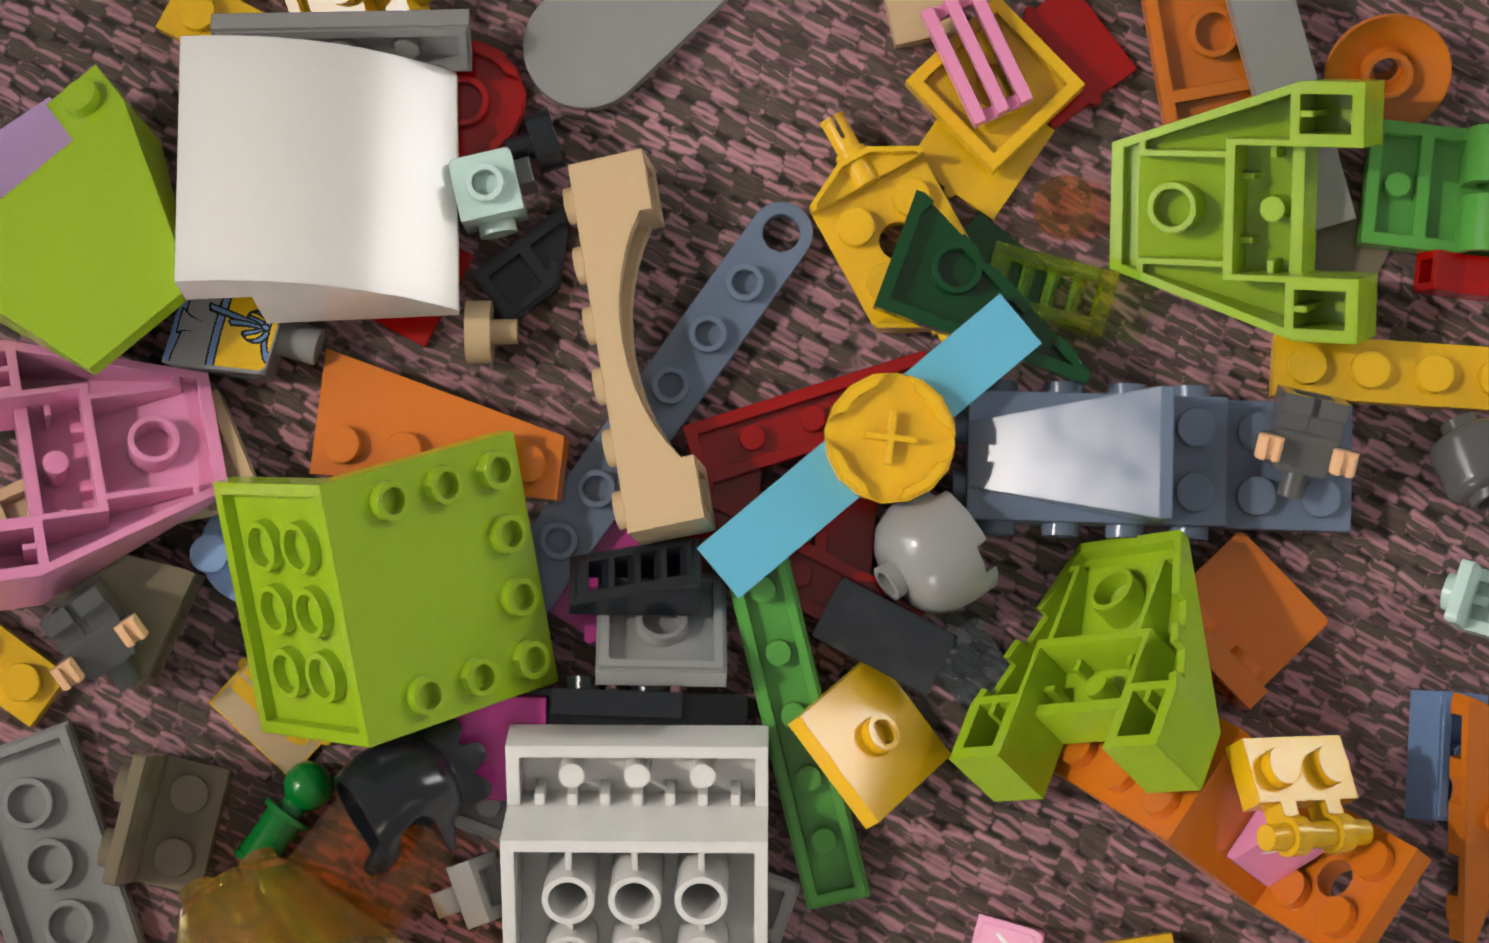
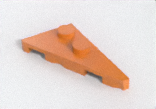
M1454 692L1451 699L1450 713L1462 716L1461 753L1449 756V778L1452 782V794L1448 802L1447 853L1459 856L1458 892L1447 893L1446 918L1449 922V938L1461 943H1476L1489 911V705L1474 697Z

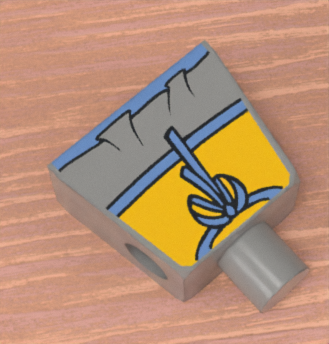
M252 297L187 300L177 310L161 362L170 367L207 372L208 375L274 382L282 356L310 365L317 363L325 339V329L302 322L267 324Z

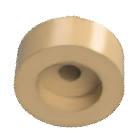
M492 300L466 301L464 307L466 363L493 364L495 345L518 344V319H494Z

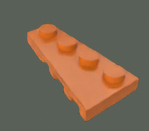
M326 348L309 474L333 477L488 433L513 431L525 498L562 502L570 439Z

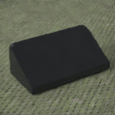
M841 577L811 635L924 695H927L958 638L955 634L844 577Z

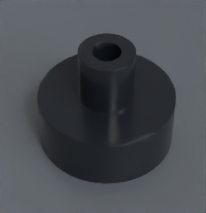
M547 106L523 113L528 132L504 139L506 147L512 153L513 160L536 156L542 174L566 167Z

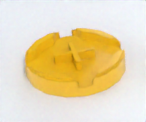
M900 373L872 374L850 385L831 407L824 429L826 458L837 479L856 496L880 504L908 502L932 490L949 470L954 455L955 422L943 397L924 380Z

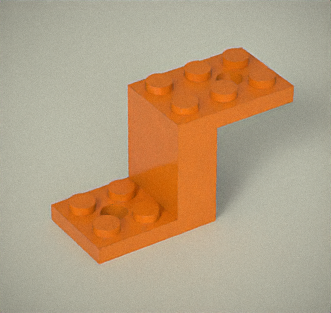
M1219 716L1221 735L1203 788L1198 791L1146 793L1102 749L1104 742L1063 745L1053 773L1139 825L1221 888L1310 943H1378L1432 861L1418 848L1371 823L1374 835L1368 845L1356 846L1350 853L1328 854L1323 852L1273 885L1267 887L1227 857L1228 852L1256 811L1243 812L1225 747L1242 738L1252 737L1243 729ZM1342 807L1343 812L1351 815L1354 819H1363L1362 817ZM1298 809L1299 814L1307 817L1311 822L1308 809ZM1352 871V880L1348 888L1339 895L1331 896L1332 885L1337 877L1344 872Z

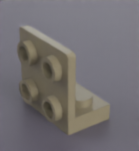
M161 752L134 753L131 764H122L114 786L113 799L121 803L115 828L108 827L105 830L99 846L97 865L105 867L102 883L119 886L137 881L197 896L203 895L234 769Z

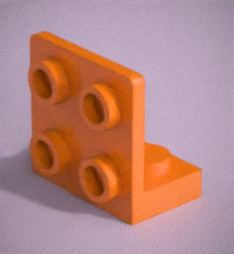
M1237 532L1195 572V579L1213 686L1236 710H1250L1269 692L1264 686L1328 624V619L1244 532Z

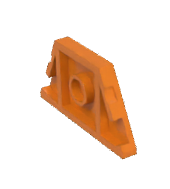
M1141 0L1162 126L1252 97L1225 0Z

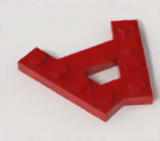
M922 350L682 426L690 454L694 455L707 471L716 530L681 538H700V544L760 495L763 469L804 457L823 442L824 429L831 407L850 385L872 374H904L927 355L926 351ZM859 497L815 534L814 545L806 542L790 555L802 610L807 616L817 621L820 620L841 577H844L923 617L925 611L911 607L901 598L895 601L888 597L879 586L876 578L871 575L877 502ZM700 553V559L705 563L709 564L708 561Z

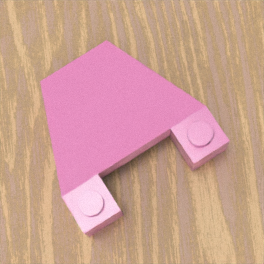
M0 340V432L15 430L28 516L0 520V611L45 604L214 503L216 499L212 482L226 479L227 473L207 372L117 358L95 376L43 346Z

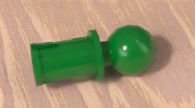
M307 760L297 763L288 770L284 779L283 793L285 797L281 802L272 797L266 799L267 809L251 832L247 834L241 844L234 850V854L243 863L256 872L268 876L281 854L300 831L307 832L310 826L301 817L306 811H313L323 807L330 801L334 791L333 777L325 765Z

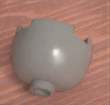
M947 490L936 497L928 491L908 502L893 503L882 514L875 528L874 554L878 564L874 569L875 578L888 597L895 601L901 598L913 608L932 614L955 612L971 604L997 586L998 569L995 565H989L985 568L984 561L977 549L979 545L986 541L985 535L968 510Z

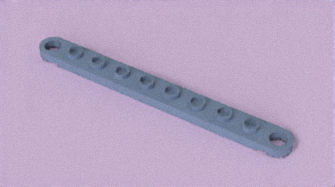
M774 202L764 206L757 212L640 374L647 400L670 444L808 253L812 244L813 228L808 215L800 207L789 202ZM775 218H787L793 221L800 233L798 243L792 249L783 252L775 251L768 247L762 234L765 229L764 227L769 221ZM609 419L566 477L562 502L549 501L531 526L547 616L570 584V557L592 553L616 521L612 506V492L620 491L617 467H609L602 444V430L610 429Z

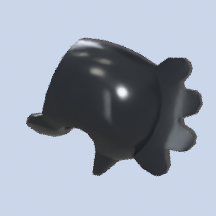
M453 718L367 748L348 761L334 776V786L339 799L359 835L371 850L363 866L364 872L369 876L373 877L384 874L397 863L401 853L400 842L402 833L413 825L426 826L450 852L456 848L455 819L463 805L476 804L491 795L492 786L489 781L475 773L487 757L486 749L480 742H472L466 745L459 743L458 740L462 727L458 719Z

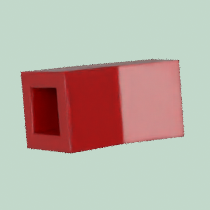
M1440 249L1417 253L1413 292L1437 297L1488 302L1489 257Z

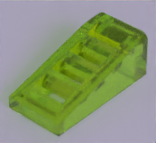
M996 241L990 265L996 267L1007 278L1012 261L1024 264L1017 290L1027 300L1036 270L1040 269L1048 272L1039 304L1029 301L1033 305L1031 308L1046 324L1104 340L1120 284V273ZM1061 276L1073 279L1064 310L1053 308ZM1086 284L1097 286L1089 317L1077 314Z

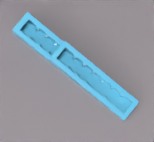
M998 294L903 375L924 380L943 397L954 418L1042 343L1004 297ZM824 440L697 547V550L734 594L741 598L856 501L859 496H856L837 479L826 458Z

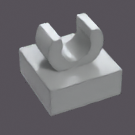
M495 850L446 868L452 886L430 895L438 919L462 912L468 930L501 918V866Z

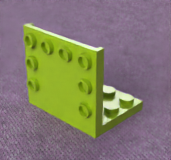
M513 431L488 433L330 478L233 476L212 482L262 732L371 748L558 682Z

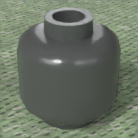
M1468 412L1448 420L1440 427L1442 437L1431 447L1429 457L1448 499L1456 505H1470L1472 511L1479 512L1489 509V418L1478 419L1474 412Z

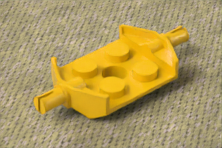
M838 112L833 115V121L843 138L839 135L830 117L820 123V127L824 130L838 157L836 158V167L809 206V212L876 332L897 334L930 332L933 337L938 335L942 342L948 336L873 309L891 260L881 250L879 239L887 228L904 225L916 190L925 192L934 201L933 205L962 235L965 234L967 237L968 235L923 157L924 150L922 146L865 147L864 143H859L845 118L844 112Z

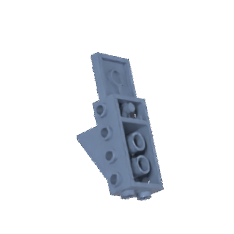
M999 379L954 417L955 444H963V470L952 469L951 494L968 510L985 536H1014L1016 525L1041 526V536L1051 538L1080 537V527L1105 528L1106 539L1137 538L1138 535H1144V529L1169 531L1182 529L1189 537V542L1208 541V531L1217 530L1345 534L1351 532L1352 478H1345L1344 475H1329L1323 480L1308 476L1303 499L1288 498L1277 494L1282 471L1273 469L1270 464L1254 456L1256 435L1262 430H1269V421L1274 401L1228 400V397H1211V387L1204 385L1147 388L1145 384L1113 383L1108 384V394L1082 393L1083 386L1071 381H1050L1044 383V392L1018 391V381ZM1349 404L1351 406L1348 422L1345 424L1340 445L1352 451V404Z

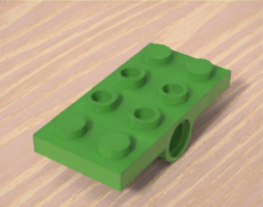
M1383 119V144L1365 148L1356 247L1416 254L1440 249L1489 257V124L1473 125L1466 129Z

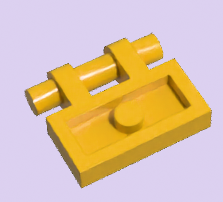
M1340 735L1242 738L1225 747L1243 812H1264L1267 824L1261 825L1256 835L1257 843L1263 851H1277L1284 857L1305 856L1315 848H1321L1328 854H1343L1352 852L1356 846L1368 845L1372 841L1374 835L1372 824L1367 819H1354L1351 815L1343 812V805L1359 797ZM1307 808L1311 822L1307 817L1301 816L1298 809Z

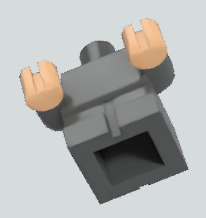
M1278 385L1270 416L1269 430H1262L1257 433L1254 452L1256 458L1270 464L1273 469L1282 471L1277 494L1302 500L1308 476L1323 480L1329 475H1344L1345 478L1350 479L1355 476L1360 454L1340 445L1351 406L1342 398Z
M98 577L48 611L39 623L48 637L52 638L64 655L58 664L49 671L63 691L70 690L74 684H78L81 681L91 680L94 682L105 673L108 674L120 692L127 690L142 678L129 657L137 652L143 639L149 635V631L144 626L142 617L138 613L131 612L125 614L122 606L101 577Z

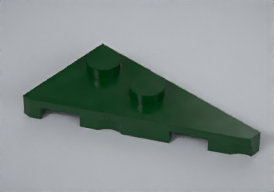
M916 190L873 309L949 336L998 294H1001L1042 343L1019 363L1081 386L1087 385L1091 370L1080 360L1079 354L1062 336L1059 338L1031 308L1033 305L996 267H992L980 254L978 247L948 221L933 205L934 201L925 192Z

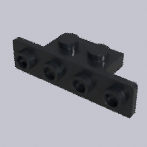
M567 676V688H538L521 694L547 695V724L747 725L748 699L745 695L670 692L671 686L632 685V691L606 690V685H595V676Z

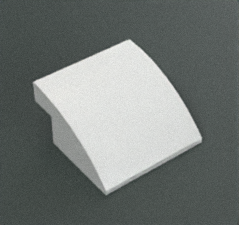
M242 35L180 36L174 282L185 299L252 297L267 324L459 315V211L448 166L450 160L459 158L457 73L399 55L322 41Z
M510 724L505 744L507 808L500 836L503 943H768L769 725Z

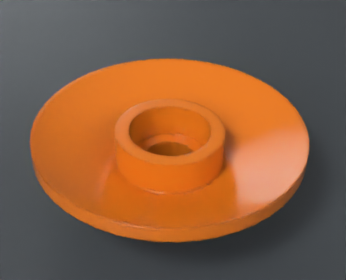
M1382 14L1359 22L1339 38L1327 58L1324 79H1385L1383 119L1421 123L1438 108L1449 89L1452 77V60L1448 47L1441 35L1425 21L1405 14ZM1387 58L1394 60L1393 66L1385 73L1380 74L1373 71V66L1379 61Z

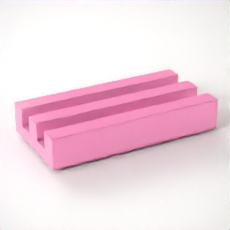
M944 0V4L935 8L930 6L921 10L920 17L974 129L1032 103L1033 96L986 0ZM971 7L1013 93V96L1005 99L963 12ZM951 18L992 106L982 110L940 23L941 21Z

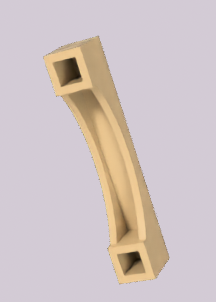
M642 148L568 165L571 187L563 188V203L570 225L578 226L581 246L572 249V258L577 279L580 285L587 284L590 307L582 308V321L589 344H597L600 367L592 369V382L598 404L600 406L607 405L610 429L602 430V444L609 467H617L620 491L612 492V506L616 523L620 530L627 529V534L641 546L715 531L716 524L706 468L694 455L680 457L666 438L647 400L636 359L633 334V307L638 270L652 230L665 227L655 167Z

